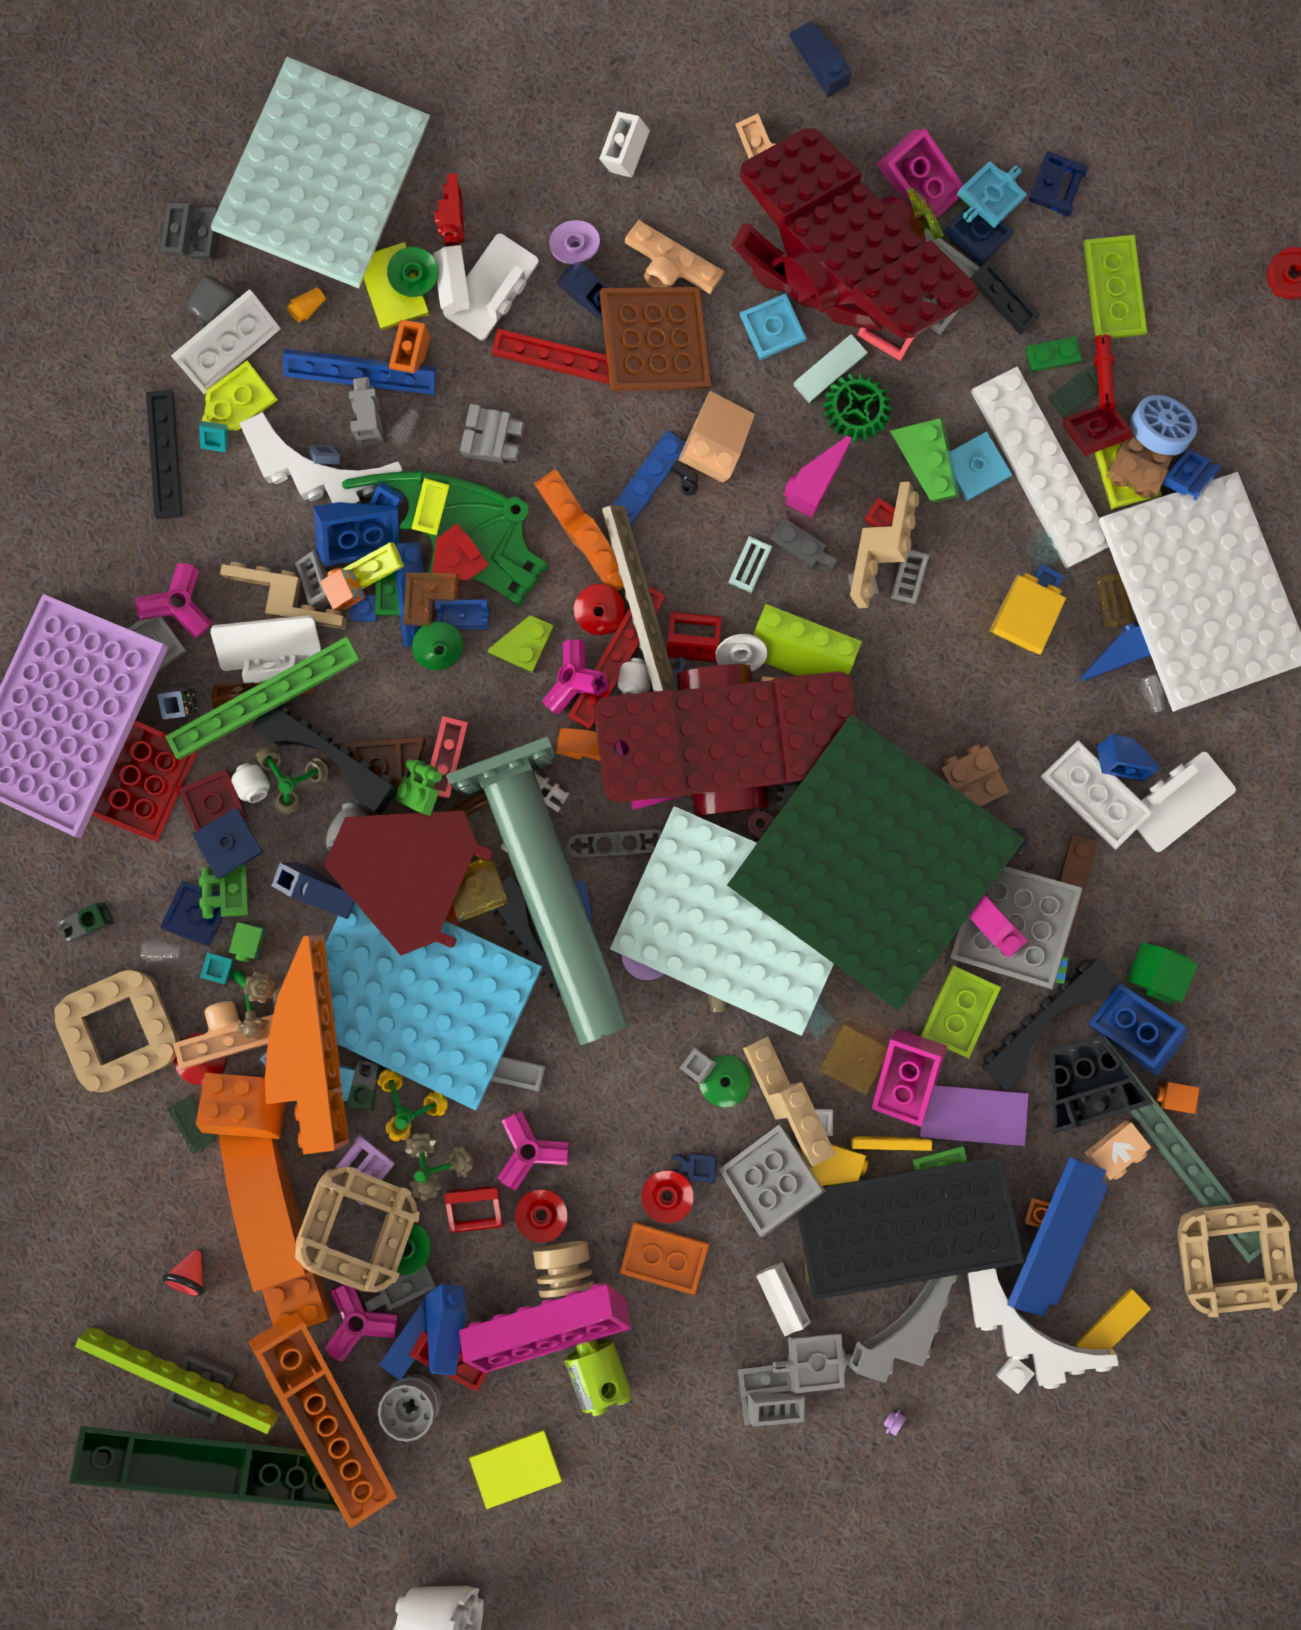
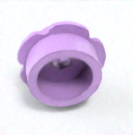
M900 1410L897 1413L891 1411L883 1425L887 1427V1434L890 1432L896 1436L905 1422L906 1417L900 1414Z

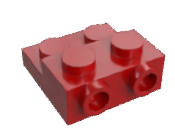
M457 173L447 174V184H443L444 199L438 200L439 210H434L439 236L444 237L445 246H458L460 243L466 242L462 192Z

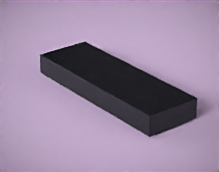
M989 259L970 277L984 297L1019 334L1024 333L1040 316Z

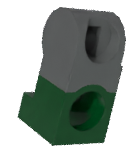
M94 903L68 916V918L58 923V927L65 942L70 943L115 923L106 903Z
M358 1060L348 1098V1107L374 1111L380 1064L373 1061Z

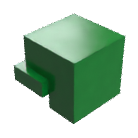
M1142 942L1126 981L1147 989L1145 995L1171 1006L1173 1001L1183 1002L1198 964L1191 961L1190 957L1172 948H1163Z

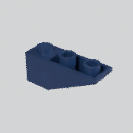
M576 262L571 264L556 283L571 298L603 322L599 292L602 288L608 287L584 263Z
M280 862L271 885L294 899L345 919H349L355 903L341 885L300 862Z

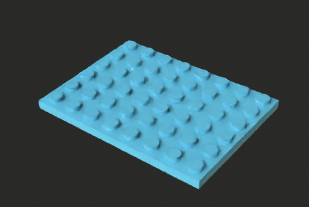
M354 903L349 919L338 916L325 944L337 1044L475 1111L478 1110L543 966L446 920L440 932L456 938L453 948L434 942L401 956L359 906Z

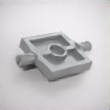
M839 1332L788 1337V1361H774L772 1364L774 1366V1373L789 1371L791 1392L793 1393L845 1388L844 1373L846 1365L850 1364L853 1353L845 1354L842 1348V1334Z

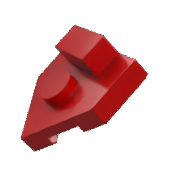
M455 524L436 539L432 576L469 581L489 566L481 552L458 524Z

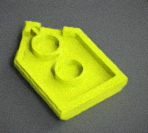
M247 360L206 391V405L202 421L227 425L228 430L238 431L241 429L240 422L264 412L276 403L278 399Z

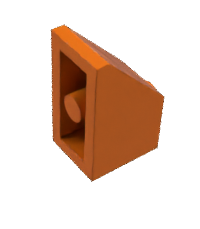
M400 319L389 369L415 373L423 364L431 338L424 323Z

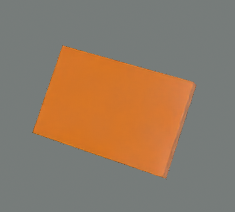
M633 1221L619 1274L695 1295L709 1243Z

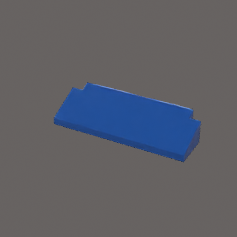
M1069 1157L1009 1298L1008 1306L1045 1316L1050 1304L1058 1305L1109 1186L1102 1182L1107 1170L1084 1159Z

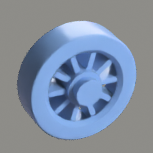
M1152 395L1144 398L1130 419L1131 429L1138 441L1146 448L1163 455L1182 453L1187 449L1197 433V423L1190 410L1179 401L1167 396Z

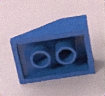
M345 502L313 506L316 551L324 566L357 561L390 542L399 543L398 509L395 506Z
M1120 983L1088 1023L1118 1049L1155 1076H1158L1188 1036L1186 1026Z

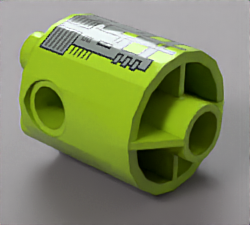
M612 1339L598 1342L593 1340L576 1345L577 1350L564 1358L582 1412H591L592 1416H598L607 1412V1407L616 1403L619 1406L631 1401V1390Z

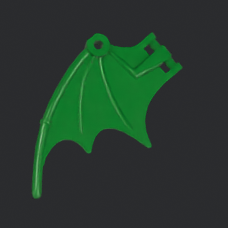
M422 470L372 474L349 478L342 482L344 489L379 485L383 482L391 488L402 492L408 499L409 510L406 518L400 525L401 529H412L424 478L450 485L437 536L426 533L432 541L433 555L430 568L422 586L423 590L429 589L439 581L448 579L446 577L432 576L436 539L455 524H458L464 533L468 535L489 564L488 567L474 576L472 580L491 587L518 607L524 602L523 597L526 593H530L539 581L537 578L542 571L545 572L549 567L545 561L532 554L525 545L522 535V522L527 518L528 505L518 497L509 498L502 493L477 483L443 474L423 472ZM513 507H518L520 509V513L513 514L511 512V509ZM527 561L533 564L529 572L523 568ZM513 581L519 585L514 593L508 590Z

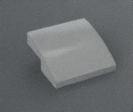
M772 1365L738 1369L744 1425H752L748 1419V1394H794L791 1392L789 1371L774 1373V1366ZM795 1403L790 1404V1414H795ZM780 1404V1413H784V1404ZM770 1405L769 1413H772L773 1405ZM759 1406V1413H761L762 1406Z

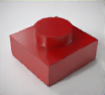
M878 497L863 521L872 527H890L893 523L895 508Z

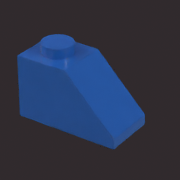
M1112 734L1097 746L1101 772L1103 774L1145 781L1160 770L1155 760L1134 738Z

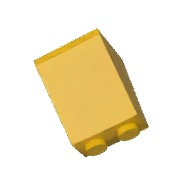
M1025 573L1023 577L1020 575L1016 576L989 632L1035 654L1041 655L1066 597L1061 595L1062 590L1050 584L1045 588L1037 584L1039 579Z

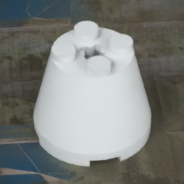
M471 1586L413 1587L407 1592L405 1597L400 1596L396 1603L398 1617L393 1630H481L484 1604L483 1599L478 1598L479 1589Z

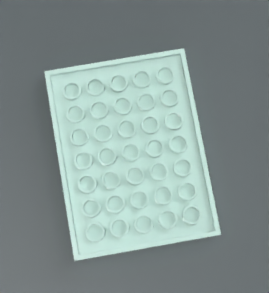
M286 57L213 219L211 229L359 288L425 133L430 115Z
M674 806L610 949L802 1036L834 963L727 886L728 882L757 844L756 842Z

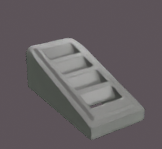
M911 549L907 552L906 562H899L891 593L892 599L916 605L929 554ZM907 558L921 560L920 565L907 562ZM905 567L918 570L917 575L904 572ZM902 577L916 580L915 585L901 582ZM899 587L913 590V594L908 595L898 592Z
M313 550L295 562L308 605L322 610L331 605L320 581L328 577V572L318 552ZM313 564L314 567L307 571L306 568Z
M748 1394V1419L753 1427L804 1422L805 1396L803 1394ZM791 1403H795V1414H790ZM780 1404H784V1413H780ZM770 1405H773L772 1413H769ZM759 1406H762L761 1413H759Z

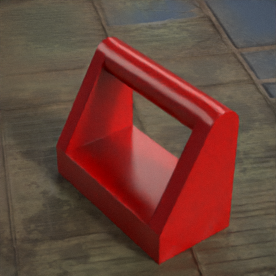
M671 612L667 643L668 658L679 659L682 657L688 660L717 662L716 650L720 642L722 617ZM675 622L715 626V637L674 634Z
M499 1185L446 1191L445 1204L450 1233L503 1228ZM493 1199L496 1218L455 1222L454 1203Z

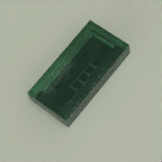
M1087 367L1051 394L1048 400L1064 418L1099 391L1098 377L1090 367Z
M189 1095L167 1108L191 1153L194 1154L216 1141L214 1134L201 1133L197 1127L196 1119L199 1107L193 1096Z

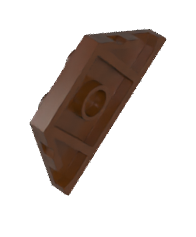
M414 737L332 745L338 748L341 744L353 752L351 758L357 762L362 758L374 766L371 770L373 773L379 776L383 772L393 779L392 785L398 789L403 777H410L411 774L406 767V762L409 759L415 760L420 758L426 744V738ZM338 766V768H339L340 772L342 773V775L345 776L344 772H343V771L341 770V768Z

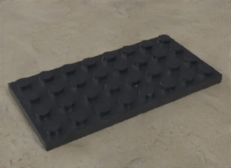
M1002 1156L823 1187L826 1192L797 1212L813 1300L1024 1263Z

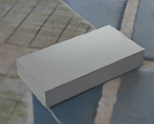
M502 1056L491 1081L539 1092L545 1065Z

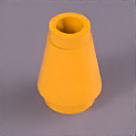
M315 287L313 290L291 299L287 309L291 316L298 323H301L303 320L307 321L326 298L322 291Z

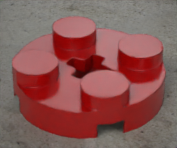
M1300 247L1283 249L1271 260L1267 268V281L1275 296L1288 300L1301 299ZM1291 268H1294V272H1299V276L1295 279L1288 275Z

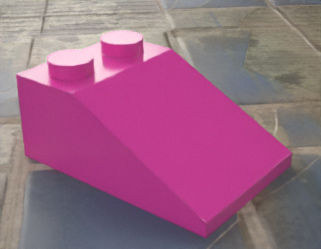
M926 129L911 131L876 164L887 181L929 225L960 198L957 193L963 186V183Z
M846 436L800 469L797 477L791 476L785 488L784 496L787 497L785 505L813 518L848 450L851 437Z
M897 1029L889 1043L872 1110L921 1127L948 1046Z

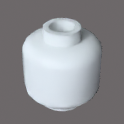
M632 658L630 662H625L621 665L618 688L623 691V695L650 691L651 679L647 673V665L644 660Z
M249 763L240 765L231 779L239 798L249 803H256L264 799L270 788V783L262 767L258 765H250Z

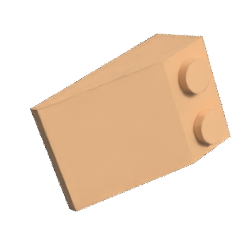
M709 391L678 461L720 482H725L730 478L740 457L755 414Z

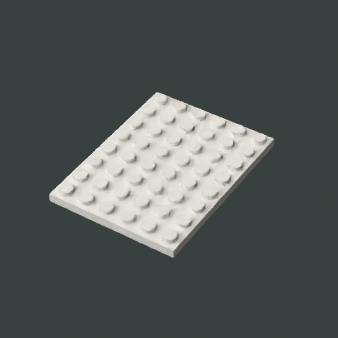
M1238 472L1212 480L1196 501L1193 500L1194 496L1188 493L1185 496L1175 492L1099 519L1173 712L1301 666V631Z

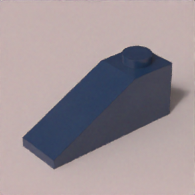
M811 21L789 33L790 38L827 97L849 85L852 74L850 67L840 51Z

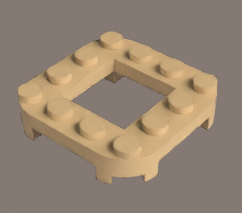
M138 970L119 972L67 995L55 1007L54 1013L57 1030L78 1080L88 1091L107 1092L117 1089L154 1071L165 1068L176 1057L173 1043L180 1041L179 1033L175 1032L156 987L158 986L156 980L145 972ZM130 997L149 1045L103 1064L85 1018Z
M353 1167L334 1168L326 1171L317 1183L299 1231L295 1246L296 1260L312 1273L365 1292L384 1290L398 1279L400 1273H397V1269L413 1223L419 1220L420 1212L417 1211L415 1200L411 1195L412 1192L404 1187H397L357 1171V1168ZM343 1196L387 1213L369 1263L326 1246Z
M1255 1201L1194 1209L1181 1216L1177 1234L1184 1288L1191 1304L1197 1310L1207 1314L1208 1317H1219L1218 1313L1269 1307L1273 1311L1282 1309V1305L1288 1302L1293 1293L1297 1291L1288 1232L1290 1231V1226L1273 1204ZM1259 1231L1265 1278L1213 1284L1207 1244L1208 1237Z

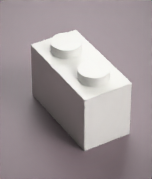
M618 111L616 113L599 158L612 173L633 177L650 132L639 116Z

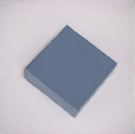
M309 446L308 454L314 464H340V455L334 446Z

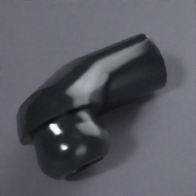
M677 460L672 466L671 471L681 477L682 493L692 496L698 489L697 473Z

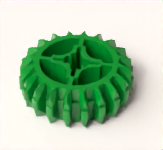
M851 373L848 374L847 382L840 377L838 385L832 384L830 386L831 392H826L825 398L828 401L823 403V408L827 410L824 412L823 417L830 419L827 423L828 428L836 425L834 434L838 435L841 431L844 432L842 439L852 435L853 443L857 442L858 436H861V440L866 442L868 434L870 437L875 438L877 431L883 432L884 424L890 420L888 414L892 412V407L887 406L891 402V397H884L887 394V388L879 390L880 380L873 384L871 383L872 376L869 375L866 380H863L862 373H858L857 379H854ZM855 390H861L868 394L865 396L858 395L855 392ZM844 394L848 406L839 414L837 400ZM876 402L878 413L876 418L870 421V414L867 409L871 407L872 403ZM855 404L857 407L861 405L863 407L861 411L858 408L854 410L852 409L853 405ZM854 419L858 421L860 425H853L846 421Z

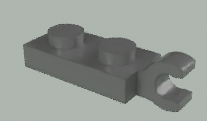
M783 518L770 537L771 542L810 568H813L815 563H818L831 572L837 564L838 560L823 552L827 545L786 518Z
M427 1262L418 1272L408 1276H399L395 1283H391L387 1288L381 1290L380 1294L367 1299L364 1304L368 1312L386 1304L388 1311L435 1289L437 1284Z

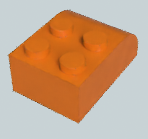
M205 1073L196 1125L201 1133L280 1139L286 1102L266 1104L265 1078Z

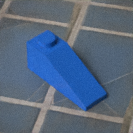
M1137 622L1123 627L1124 632L1116 636L1079 677L1081 682L1151 656L1142 630Z
M440 1284L425 1295L430 1373L453 1376L456 1374L461 1346L459 1330L464 1328L466 1316L465 1289L462 1286Z

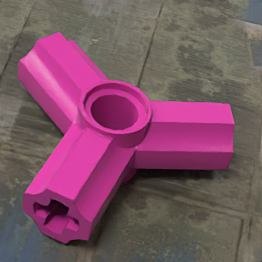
M177 563L168 592L136 597V610L140 621L172 616L195 639L201 636L213 623L190 600L199 570L187 563ZM170 599H180L183 602V606L175 607Z
M569 639L563 642V666L558 672V682L542 702L553 713L559 715L577 693L600 695L602 692L607 691L609 685L607 675L603 672L586 669L585 642L579 639Z
M522 1110L501 1120L515 1148L514 1153L497 1177L503 1184L516 1191L534 1163L567 1165L569 1142L536 1140ZM525 1144L533 1145L536 1149L535 1156H524L522 1146Z
M341 1284L331 1290L344 1321L324 1348L332 1358L343 1362L362 1335L396 1338L399 1321L398 1314L376 1311L368 1312L364 1308L357 1289ZM354 1316L360 1317L364 1323L363 1327L357 1328L353 1326L351 1318Z

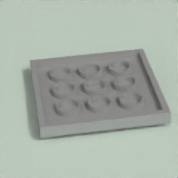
M1005 866L987 890L986 895L1026 937L1028 942L1007 958L968 917L959 928L951 959L1053 990L1083 888Z

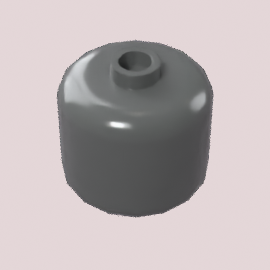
M204 275L189 297L187 308L198 317L196 322L205 327L241 295L212 276Z

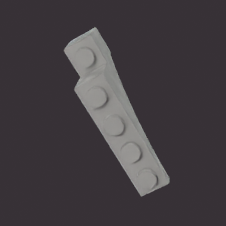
M958 1275L928 1280L913 1304L897 1320L864 1342L857 1341L849 1367L859 1375L886 1383L888 1376L893 1372L894 1358L923 1367L925 1360L931 1354L933 1337L939 1331L942 1311L948 1305V1294Z

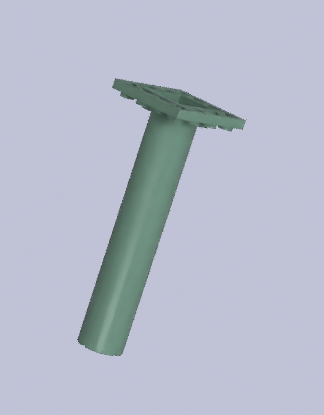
M547 736L446 774L449 784L460 793L471 795L481 790L480 786L484 789L580 1045L598 1040L603 1035L608 1036L629 1027L532 767L535 765L539 768L548 766L553 763L552 759L557 757Z

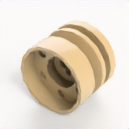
M587 1241L560 1243L533 1250L535 1268L548 1270V1274L537 1278L538 1284H550L538 1289L540 1297L565 1298L569 1292H584L590 1290V1287L594 1285L593 1280H581V1278L592 1275V1270L579 1268V1264L590 1260Z

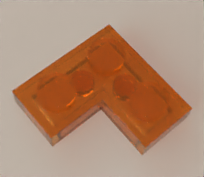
M406 573L403 624L406 626H431L433 601H457L459 575L456 573Z

